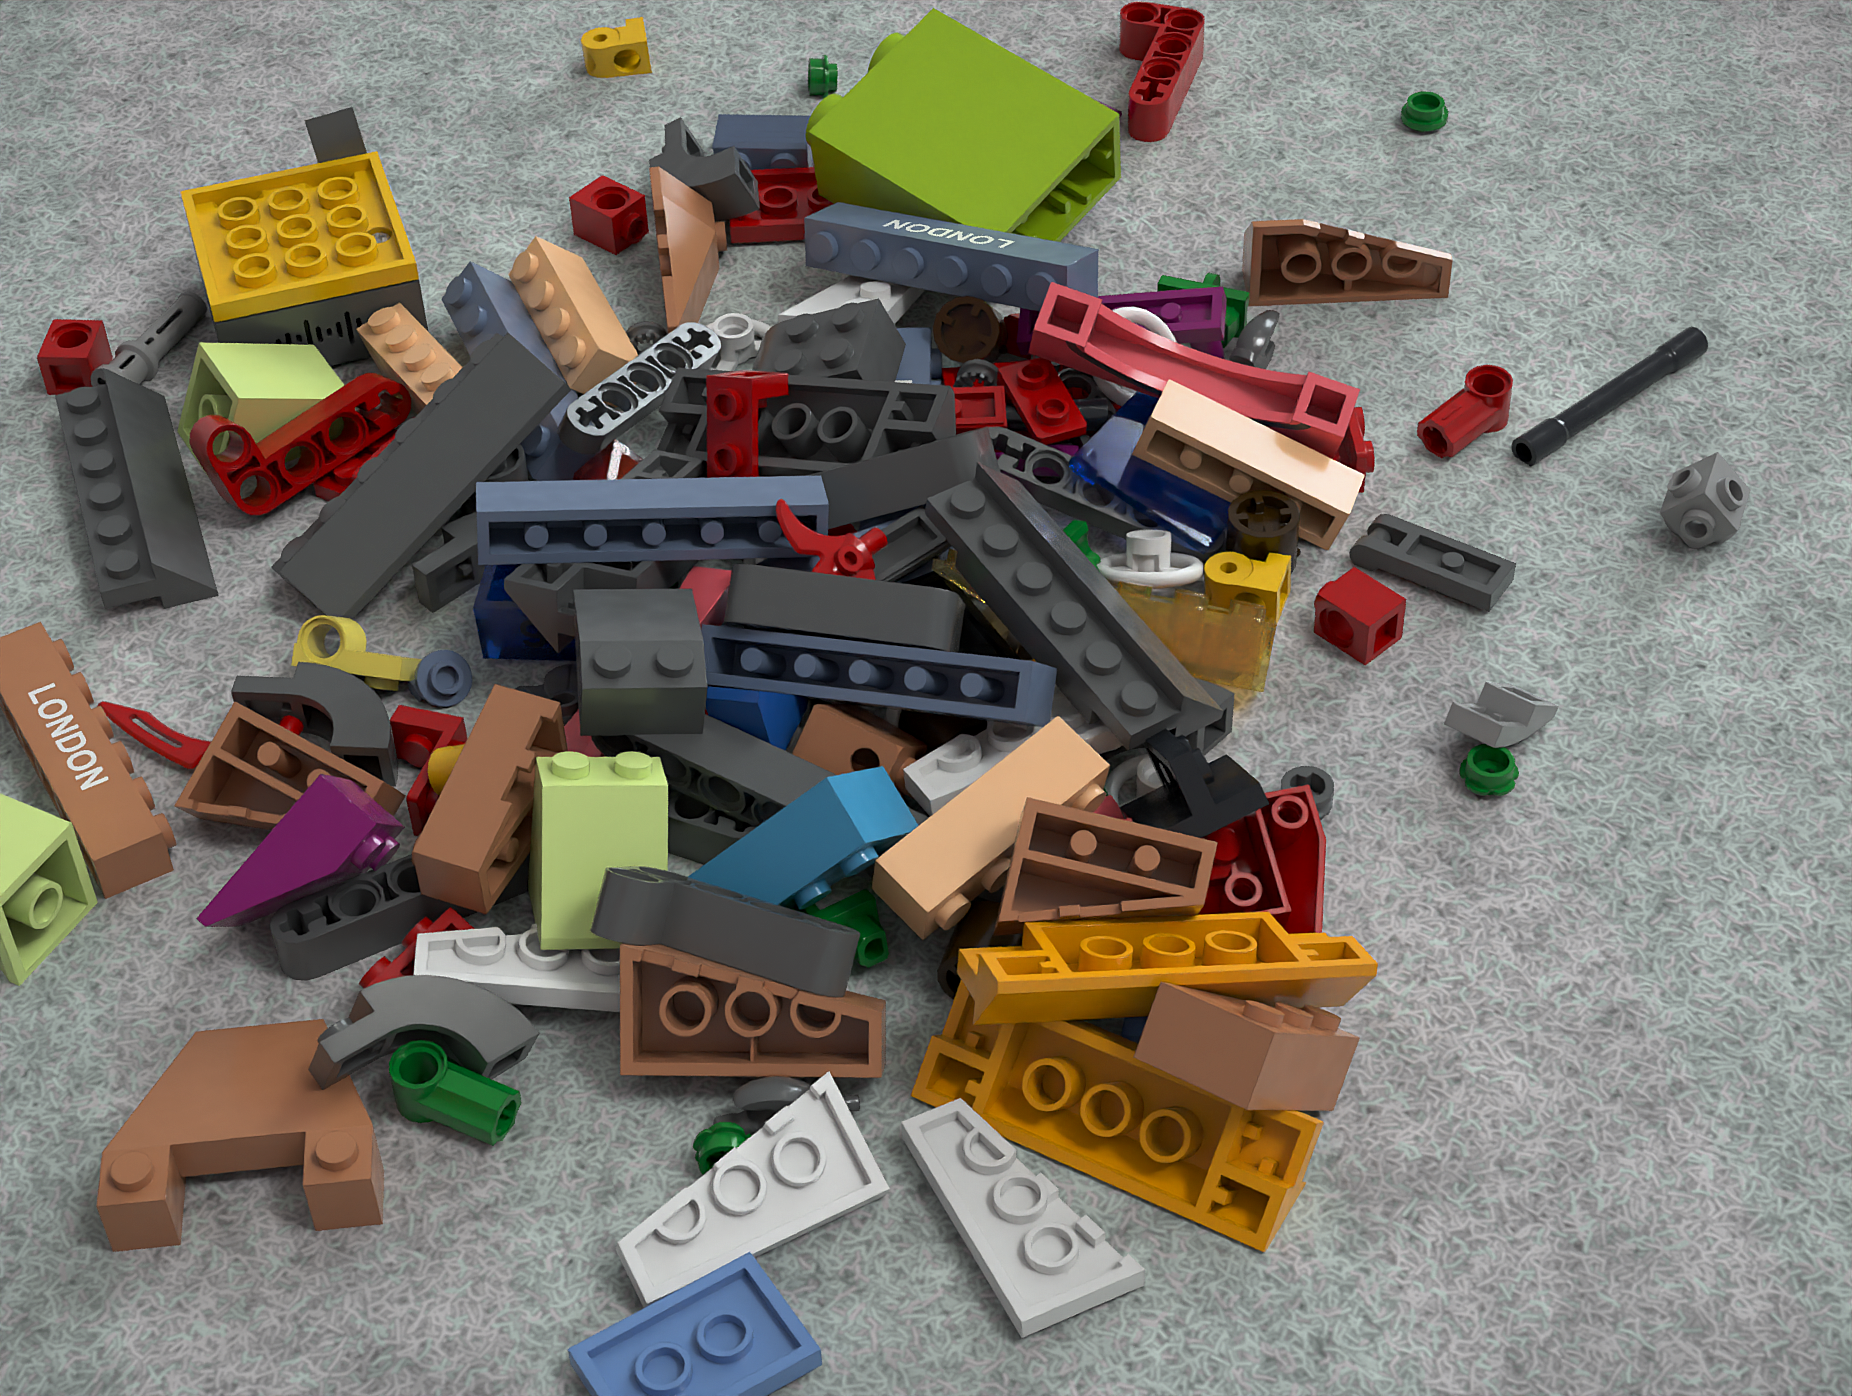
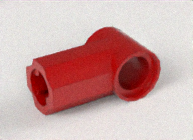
M1481 365L1471 369L1466 374L1464 388L1418 422L1417 436L1422 440L1426 450L1440 458L1446 456L1453 457L1481 434L1504 429L1509 419L1513 385L1511 374L1495 365Z

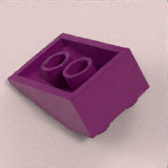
M320 774L196 919L205 927H240L272 914L288 903L366 873L370 868L376 872L381 866L387 864L399 849L400 843L395 838L405 827L352 780Z

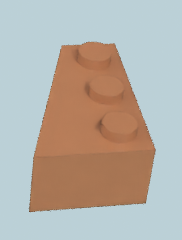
M494 684L423 831L414 843L412 863L416 868L422 895L487 914L530 853L536 757H553L557 753L568 751L560 702Z
M234 702L174 806L203 820L272 830L320 774L352 780L393 817L406 795L379 778L245 706Z
M1027 797L1018 825L993 936L1023 934L1024 922L1197 915L1205 904L1217 842Z
M1160 982L1134 1058L1246 1110L1333 1111L1360 1037L1339 1029L1341 1022L1339 1016L1311 1005H1304L1303 1010L1276 1002L1275 1006H1270L1251 1000H1243Z

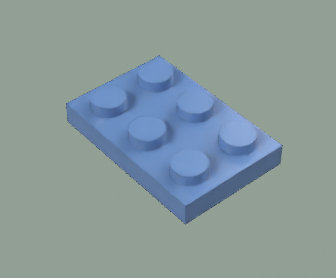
M751 1252L740 1256L568 1348L570 1364L591 1396H767L822 1365L820 1347Z

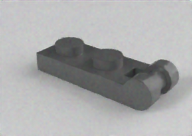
M1389 514L1377 516L1368 527V535L1360 537L1349 552L1350 559L1354 565L1369 571H1375L1379 568L1490 612L1514 580L1516 563Z

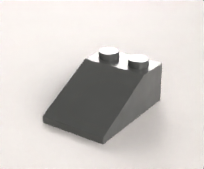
M692 589L573 590L580 736L703 734L707 676L703 636Z

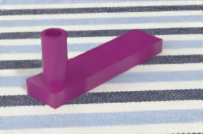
M1223 286L1098 296V298L1102 299L1101 304L1110 310L1121 307L1145 309L1155 314L1168 326L1177 343H1190L1192 349L1225 359L1221 341H1224L1227 299ZM1020 308L1016 343L1021 355H1030V343L1033 329L1040 313L1039 311Z

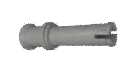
M190 291L181 293L178 299L137 340H127L121 343L115 351V358L108 365H100L93 371L91 375L92 386L106 384L103 368L137 384H141L143 381H151L158 373L159 361L206 316L207 306L203 299Z

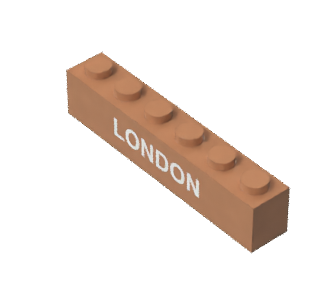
M38 622L0 637V707L60 817L72 822L83 859L103 896L107 899L174 871L168 849L177 846L165 815L163 813L155 816L152 815L151 810L155 809V804L142 776L133 780L130 777V774L134 773V768L125 746L121 741L111 744L109 739L114 738L104 710L101 706L93 709L90 708L89 705L93 704L94 700L83 674L78 672L71 675L70 671L74 670V665L62 639L52 642L42 623Z

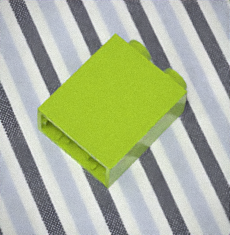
M935 8L905 36L898 32L887 36L876 48L869 63L868 73L844 97L836 93L825 97L811 114L805 133L806 141L811 146L818 193L834 204L837 202L1056 242H1060L1121 178L1119 113Z

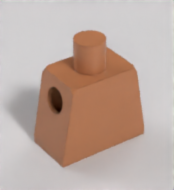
M820 704L813 706L792 754L836 775L883 766L901 797L904 798L907 795L914 799L905 788L903 769L924 757L927 745L859 705Z

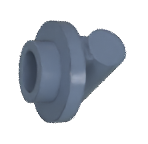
M438 650L422 658L417 665L415 679L408 682V688L418 702L425 700L433 706L449 707L460 703L468 695L472 686V672L467 661L458 653L450 650Z

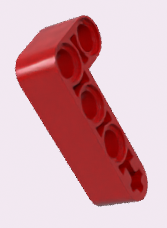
M1132 2L1124 5L1120 10L1119 51L1126 58L1143 61L1129 89L1128 133L1135 140L1142 142L1160 141L1169 134L1203 60L1205 17L1197 10L1150 2Z
M365 373L356 377L258 443H255L251 434L244 427L220 415H207L200 418L191 429L189 443L194 455L217 492L227 503L247 514L263 515L400 425L408 417L411 410V397L409 391L402 384L377 373ZM342 417L344 421L342 433L336 439L330 440L329 428L332 422ZM228 431L230 443L227 449L220 454L214 455L213 442L220 433ZM299 446L300 458L298 463L294 467L286 469L285 457L292 448ZM255 475L257 485L254 492L246 498H241L240 487L248 477Z

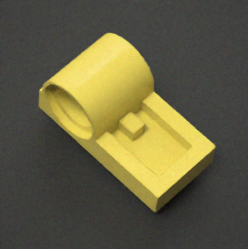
M318 615L310 618L302 625L298 633L297 643H294L291 666H297L298 662L327 665L349 674L365 676L364 683L370 688L398 691L399 680L412 681L415 679L417 665L422 659L366 652V635L356 621L344 617ZM334 627L340 636V646L337 652L330 656L325 649L324 640L327 632Z

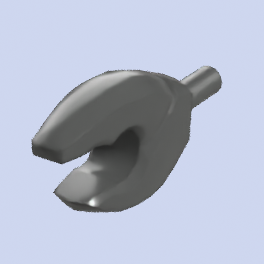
M1266 310L1254 317L1242 330L1237 340L1236 348L1229 357L1230 361L1267 369L1275 349V344L1270 341V338L1274 333L1280 314L1275 310Z
M772 1076L753 1080L741 1086L733 1094L734 1105L744 1111L717 1116L714 1118L713 1125L719 1122H732L742 1127L746 1135H753L764 1126L765 1122L786 1105L788 1107L807 1092L812 1084L786 1076ZM858 1095L842 1096L850 1112L860 1110Z

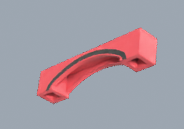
M1054 282L1050 283L1033 329L1029 354L1158 399L1170 379L1331 459L1334 458L1345 436L1360 389L1309 371L1307 375L1271 371L1200 352L1164 338L1127 320L1101 304L1102 299Z

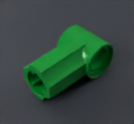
M418 1040L406 1043L392 1054L389 1061V1075L396 1106L401 1116L407 1120L417 1123L436 1121L492 1146L498 1141H503L514 1125L517 1112L521 1106L520 1091L449 1062L443 1049L434 1042ZM428 1081V1082H426V1083H424V1084H417V1083H419V1082Z

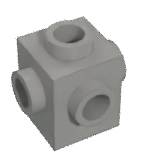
M1717 452L1673 473L1667 485L1668 490L1660 510V515L1664 518L1669 530L1679 535L1689 548L1699 549L1713 542L1716 544L1723 543L1734 536L1739 530L1751 490Z

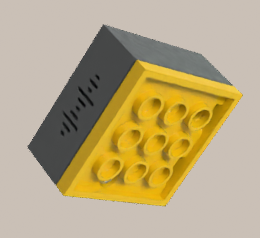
M377 151L180 191L218 343L314 345L330 366L365 359L372 356L356 329L367 323L370 316L376 311L385 307H393L398 303H401L428 331L417 264Z

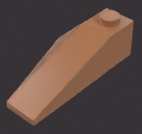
M650 167L658 255L669 334L684 323L699 322L719 271L718 252L727 251L724 221L715 222L712 202L662 168Z
M1305 219L1252 221L1244 232L1242 273L1245 290L1250 292L1248 306L1448 298L1453 259L1449 253Z

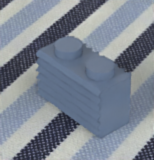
M718 114L713 141V154L734 146L750 170L812 167L811 146L808 145L805 137L810 116Z

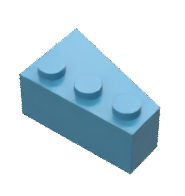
M883 766L826 777L688 877L792 910L796 907L802 910L832 892L830 886L844 877L853 876L872 865L879 858V855L889 850L919 825Z

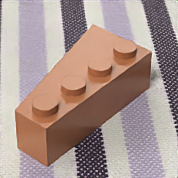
M620 944V1075L822 1077L829 1071L832 1077L882 1078L886 1066V1000L847 990L844 997L823 996L661 944L644 946Z

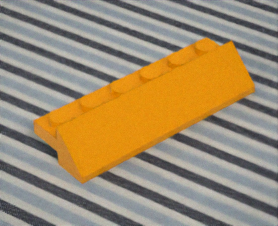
M1269 912L1024 922L1022 946L959 949L957 973L975 1001L973 1025L1145 1017L1150 1013L1160 982L1243 1000H1251L1270 1006H1275V1003L1279 1002L1298 1009L1303 1008L1304 1005H1311L1317 1008L1344 1006L1377 976L1378 963L1353 936L1329 937L1325 932L1288 934Z
M960 981L941 1035H932L910 1096L936 1108L961 1098L1002 1137L1248 1246L1266 1252L1306 1184L1303 1178L1323 1127V1121L1297 1110H1246L1134 1058L1138 1043L1083 1020L973 1025L975 1001L963 981Z

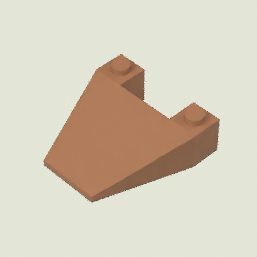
M324 1019L205 1030L194 1033L102 1152L96 1207L113 1252L181 1245L186 1177L304 1165L303 1188L315 1231L383 1224L384 1167L373 1124L349 1075L322 1090L308 1070L319 1045L317 1039L327 1029Z

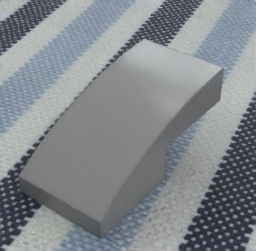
M1485 682L1477 704L1452 702L1444 725L1493 748L1506 747L1528 738L1555 717L1559 706L1509 683Z

